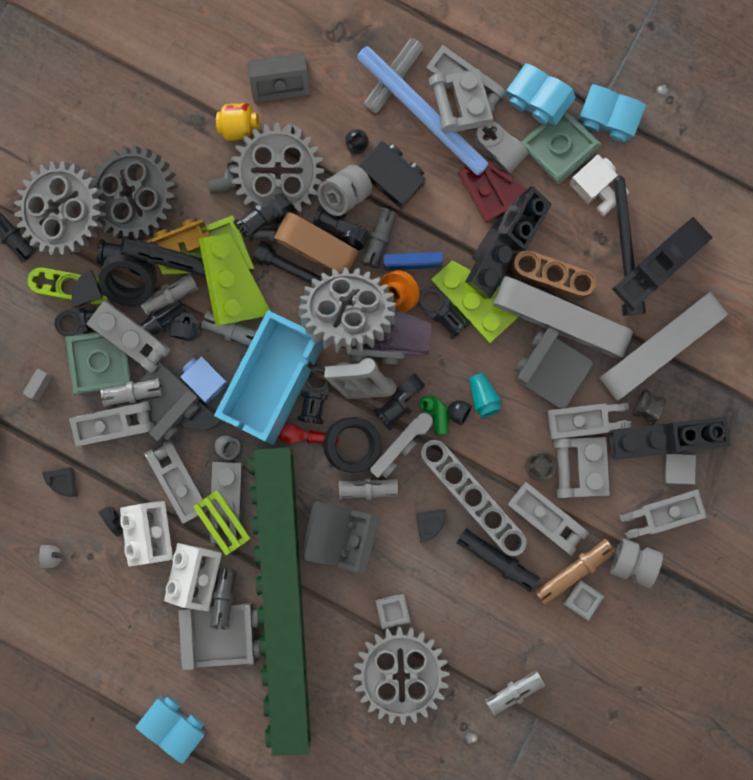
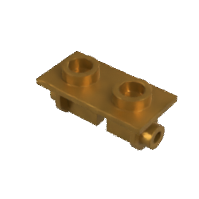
M191 218L182 222L179 229L171 232L169 229H164L154 233V238L148 240V243L154 241L158 243V246L182 252L179 244L184 242L187 251L190 252L200 248L199 239L210 237L208 230H201L202 227L206 226L203 219L197 221V218Z

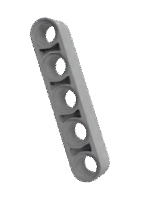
M503 277L493 302L495 307L545 329L549 327L561 336L616 359L623 360L634 333L625 326L510 277Z
M710 291L599 379L617 401L724 319L728 312Z
M430 440L425 443L420 454L423 463L503 553L511 556L521 554L527 544L526 537L445 444L438 440ZM437 446L441 449L442 458L438 462H432L427 459L426 449L428 447ZM454 467L461 472L462 477L459 483L450 484L446 480L445 474L449 468ZM471 489L478 491L481 496L480 503L474 507L469 506L465 501V494ZM491 511L496 512L500 517V524L493 529L487 527L484 520L487 513ZM509 534L517 535L520 541L518 548L513 551H509L504 544L505 538Z

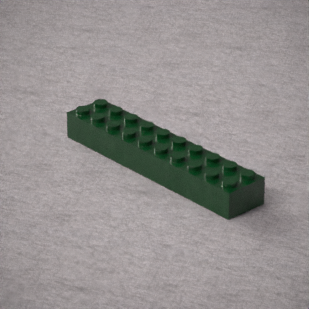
M290 447L254 450V456L249 457L250 475H255L256 486L251 487L252 505H257V516L252 517L253 534H259V546L254 547L255 565L261 566V576L256 577L257 595H262L263 605L258 607L259 625H264L265 633L260 638V655L266 656V665L261 669L262 686H268V695L263 699L264 717H270V725L265 729L266 748H271L272 756L309 754L311 730L293 449Z

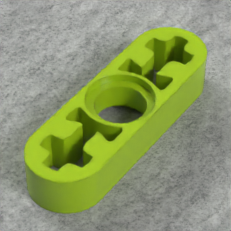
M39 267L30 272L28 285L32 291L39 295L72 301V295L64 293L63 284L69 279L77 281L81 275ZM45 274L46 279L56 282L57 292H53L54 286L43 284L42 289H40V285L35 283L36 278L40 279ZM102 295V299L96 300L88 304L100 306L104 300L110 302V300L106 296Z

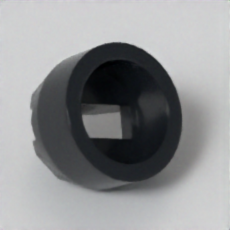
M360 129L350 131L345 139L347 149L355 154L364 152L368 147L367 134ZM358 135H362V136H363V137H361L354 145H352V144L350 143V142H352Z
M462 400L452 402L447 410L449 418L462 426L470 414L472 405Z

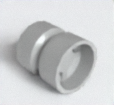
M349 165L322 182L318 187L317 195L320 204L328 213L334 216H341L369 197L372 184L369 176L362 168L356 165Z
M622 538L615 551L617 554L613 556L610 574L625 580L632 577L633 583L650 589L659 574L663 553L648 547L642 551L639 544Z

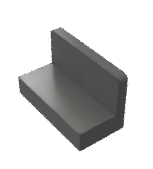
M305 54L248 62L254 103L310 95Z

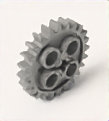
M279 123L274 124L273 131H270L267 124H264L262 134L255 128L252 129L254 138L251 140L249 137L243 136L242 138L246 146L236 145L235 147L241 153L240 157H231V160L238 163L237 167L229 169L230 172L237 173L238 175L237 178L231 181V184H240L241 186L236 191V195L244 193L247 195L243 201L244 205L253 201L254 204L257 203L264 207L268 201H271V198L276 199L275 195L278 196L279 193H283L293 203L294 208L301 212L300 203L303 201L310 205L311 201L307 196L309 194L317 195L318 192L313 186L314 184L319 185L322 183L321 180L316 178V174L323 173L324 169L316 168V164L321 162L323 158L314 157L313 155L317 151L318 146L309 148L308 143L311 137L308 136L303 140L300 139L301 129L291 134L290 124L286 125L284 131L280 130ZM260 147L266 148L270 153V158L265 164H259L255 159V152ZM290 147L296 149L299 155L297 162L294 164H288L284 159V152ZM275 162H278L281 168H302V173H281L278 179H275V174L252 173L251 169L253 167L273 168L275 167ZM259 177H266L270 182V188L267 192L261 194L255 189V182ZM294 177L297 179L299 186L296 192L289 194L284 189V182L287 178Z
M50 161V168L41 164L40 173L30 171L33 180L23 179V183L27 187L26 190H17L23 198L22 200L14 201V204L21 207V211L14 213V216L22 218L17 227L26 229L22 237L31 239L30 246L39 247L40 252H49L50 255L58 256L59 253L69 256L70 250L79 253L80 245L89 247L90 244L87 237H98L93 229L94 227L102 228L103 225L97 220L98 217L106 216V213L99 211V207L106 204V201L98 199V196L103 193V189L93 188L98 180L89 178L90 172L84 169L81 170V166L76 164L70 165L69 162L61 161L60 164ZM64 182L65 191L61 194L60 186ZM43 200V202H44V208H43V210L40 212V211H39V204H40V202ZM81 205L82 211L79 217H77L76 209ZM59 223L60 231L56 235L55 226Z
M344 267L343 274H338L335 269H332V276L328 277L325 273H321V282L312 279V287L304 288L305 295L300 296L299 306L301 326H305L306 335L313 334L314 343L323 340L324 349L333 344L335 345V352H338L341 346L346 347L347 353L351 352L352 346H356L361 352L363 351L364 343L374 347V338L383 341L384 332L390 333L391 324H394L396 303H393L394 295L393 293H388L389 286L387 284L381 285L380 277L371 280V272L369 271L364 276H361L359 268H356L353 274H349L347 267Z
M400 626L397 628L396 635H392L388 628H386L385 638L376 633L375 640L377 643L372 644L366 641L365 645L369 649L368 653L364 651L358 652V655L364 661L355 662L354 667L360 669L361 673L353 675V679L362 682L355 687V691L365 692L360 702L370 701L368 712L370 713L377 708L379 710V720L385 714H388L390 724L393 723L396 716L400 717L402 725H405L406 716H410L413 722L416 723L417 713L419 712L427 718L426 708L428 706L437 710L434 699L444 700L445 698L439 689L448 688L449 686L441 680L442 677L450 675L449 671L441 670V667L448 663L447 659L437 658L441 654L442 649L432 650L431 647L435 640L432 638L425 643L423 641L425 633L422 631L415 637L413 636L412 627L409 628L407 635L402 633ZM400 648L403 649L405 673H410L409 676L404 678L405 701L403 702L399 700L398 678L393 677V674L398 673L397 650ZM389 653L394 657V664L390 668L379 666L377 659L381 654ZM410 653H421L424 656L422 665L419 667L410 666L407 663V657ZM414 682H420L425 686V692L419 697H413L408 692L409 686ZM390 683L395 687V694L391 698H383L379 694L378 690L382 684Z

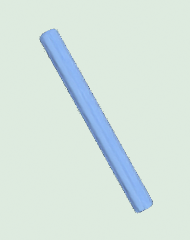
M369 46L364 47L359 52L358 60L476 175H480L488 167V162L457 132L443 133L440 125L441 116Z

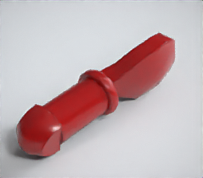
M289 424L283 426L278 438L287 443L308 440V444H323L326 433L312 431L311 429H309V432H304L298 426Z

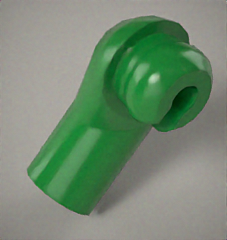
M428 395L421 398L419 403L420 409L434 419V434L448 435V407L435 396Z

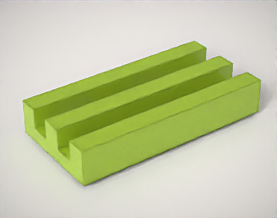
M219 490L214 491L211 495L193 506L226 556L251 539ZM217 499L242 536L241 539L237 540L213 505V500ZM203 507H208L231 541V546L228 547L202 509Z

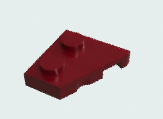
M485 159L488 162V167L480 175H476L468 166L460 170L458 175L485 223H488L504 214L527 189L514 181L512 176L506 172H501L494 164Z

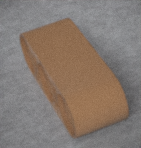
M290 212L286 213L273 238L278 243L331 273L332 269H335L338 274H343L344 267H347L348 271H350L359 253L350 245Z
M533 251L521 252L517 255L512 265L513 274L517 279L576 300L587 298L596 287L595 276L588 270ZM524 259L531 261L534 266L533 271L523 272L519 267V261ZM556 269L561 275V280L559 282L550 281L546 275L547 270ZM578 278L584 279L588 284V290L585 292L578 291L575 288L574 280Z

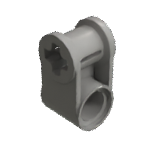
M493 121L492 125L478 127L475 133L474 142L476 147L491 159L498 169L509 175L529 154L526 147L520 141L512 137L495 121ZM493 133L492 139L487 141L483 139L484 134Z

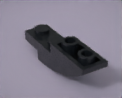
M534 186L529 187L504 212L472 257L476 263L465 282L484 299L492 298L517 252L526 251L552 205Z
M692 217L612 290L631 311L634 310L713 237Z
M727 416L609 431L613 460L731 446Z

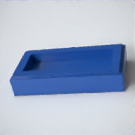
M442 252L384 254L385 271L440 268L443 262Z

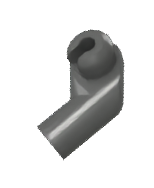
M230 160L227 163V169L223 177L208 180L210 194L231 191L238 187L239 184H231V181L238 177L237 173L229 171V169L237 167L238 163Z

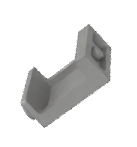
M252 603L231 605L228 630H221V618L218 630L210 627L213 606L209 607V611L188 608L178 610L182 670L211 666L254 665L256 658L261 657L260 639L255 640L254 628H259L258 610H253Z

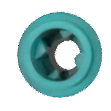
M479 373L470 377L468 380L470 382L475 413H479L481 418H487L502 411V400L488 378H486L485 373Z

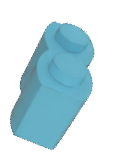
M526 63L506 90L510 100L509 103L513 108L520 112L524 110L532 112V116L544 125L547 123L557 125L576 98L573 88L559 79L548 76L540 69Z
M592 84L578 122L582 123V126L590 132L605 131L610 134L609 138L625 143L626 140L632 141L646 104L634 98L620 95L610 89Z
M159 696L137 724L136 728L152 742L159 745L171 757L183 764L205 736L206 731L203 729L205 724L193 714H190L189 717L179 710L181 705L172 697L167 696L163 698Z

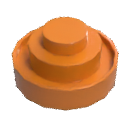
M394 270L381 278V285L387 284L389 286L388 293H393L394 295L393 303H396L395 313H406L416 306L419 300V288L417 282L406 271Z

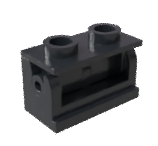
M381 141L359 167L367 173L371 183L402 210L419 191L420 186L423 187L425 185L424 172L415 163L411 162L408 164L402 158L403 153L394 144L390 143L387 145L384 141Z

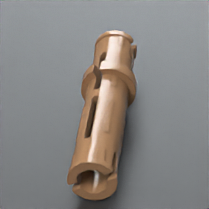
M603 539L602 542L587 553H580L578 555L579 559L534 591L546 606L547 603L588 573H595V568L617 553L611 548V544L606 539Z

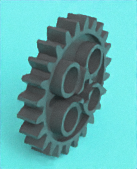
M133 145L130 151L129 148L122 146L121 155L119 152L111 150V160L102 157L104 166H94V169L98 172L97 177L89 176V178L98 180L93 188L103 189V193L98 196V199L106 201V204L99 207V211L106 213V216L98 217L97 221L105 225L104 232H113V237L121 239L122 236H128L133 239V236H135L136 239L143 240L144 233L153 237V227L163 230L162 219L171 221L167 212L168 210L176 211L177 209L171 205V200L179 199V196L172 193V190L179 187V184L170 182L176 174L172 171H166L170 164L166 161H161V155L157 153L152 155V150L147 148L141 151L140 147ZM143 168L142 178L136 180L137 170ZM123 170H125V171H124V174H125V178H126V179L123 178V175H122V171H123ZM117 180L118 188L112 193L111 185ZM150 194H154V203L148 207L147 198ZM128 206L130 210L129 215L123 219L122 211ZM139 208H141L142 211H143V216H141V217H140V214H141V213H140V209H139Z

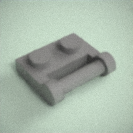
M479 69L449 75L435 74L428 79L431 90L435 92L442 118L440 125L443 133L492 125L493 116ZM447 88L453 89L460 114L459 118L453 117L446 93Z
M365 358L359 364L340 362L336 366L325 367L324 378L347 399L388 397L393 395L397 388L396 383L391 378L385 377L378 370L377 363L371 358Z
M606 437L554 439V448H557L559 489H556L557 498L610 496ZM569 448H576L578 488H571Z

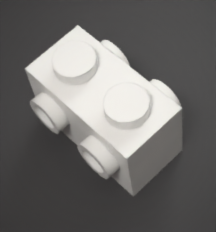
M165 501L120 508V523L123 528L124 550L128 567L173 560Z
M177 543L164 601L183 608L209 611L222 553L198 546Z

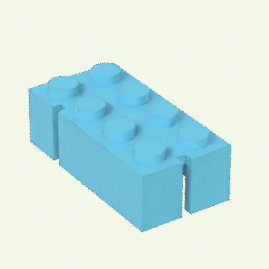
M267 310L214 416L274 446L312 371L308 364L315 365L323 349V340L314 343L313 334L306 335L304 327Z

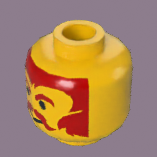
M248 103L225 104L221 111L216 114L217 132L226 141H244L243 136L252 139V129H260L259 113L254 112L252 106Z

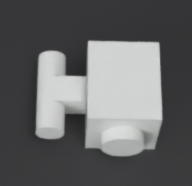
M596 155L572 177L569 185L587 204L599 196L603 202L596 209L602 216H605L616 206L615 191L609 187L618 176L615 173L616 168L607 158L602 159L599 155Z

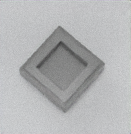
M36 369L23 394L39 401L53 376L41 369Z
M665 454L664 483L694 485L696 455Z
M579 580L563 604L589 621L605 596Z
M404 593L375 600L382 629L410 623Z

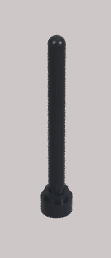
M617 176L614 179V191L625 278L635 269L626 183L624 177ZM641 302L632 311L624 303L622 305L623 316L646 314L645 302Z
M264 241L260 242L253 255L252 262L260 266L264 264L270 266L271 264L311 285L312 279L321 282V276L277 255L276 250L272 249L273 246Z

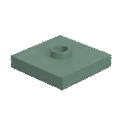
M567 111L557 125L550 123L546 125L541 124L521 141L529 152L528 156L558 185L601 149V143Z
M98 332L65 337L73 395L100 392L102 388L126 385V382L132 381L128 355Z

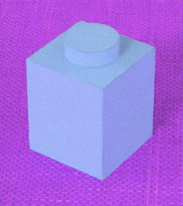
M202 356L198 360L193 358L182 369L185 373L181 378L207 404L229 385Z

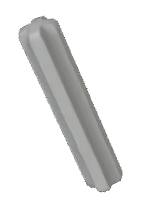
M414 38L409 39L390 67L401 78L404 77L422 52V43ZM379 81L365 100L364 105L369 111L377 113L392 92Z

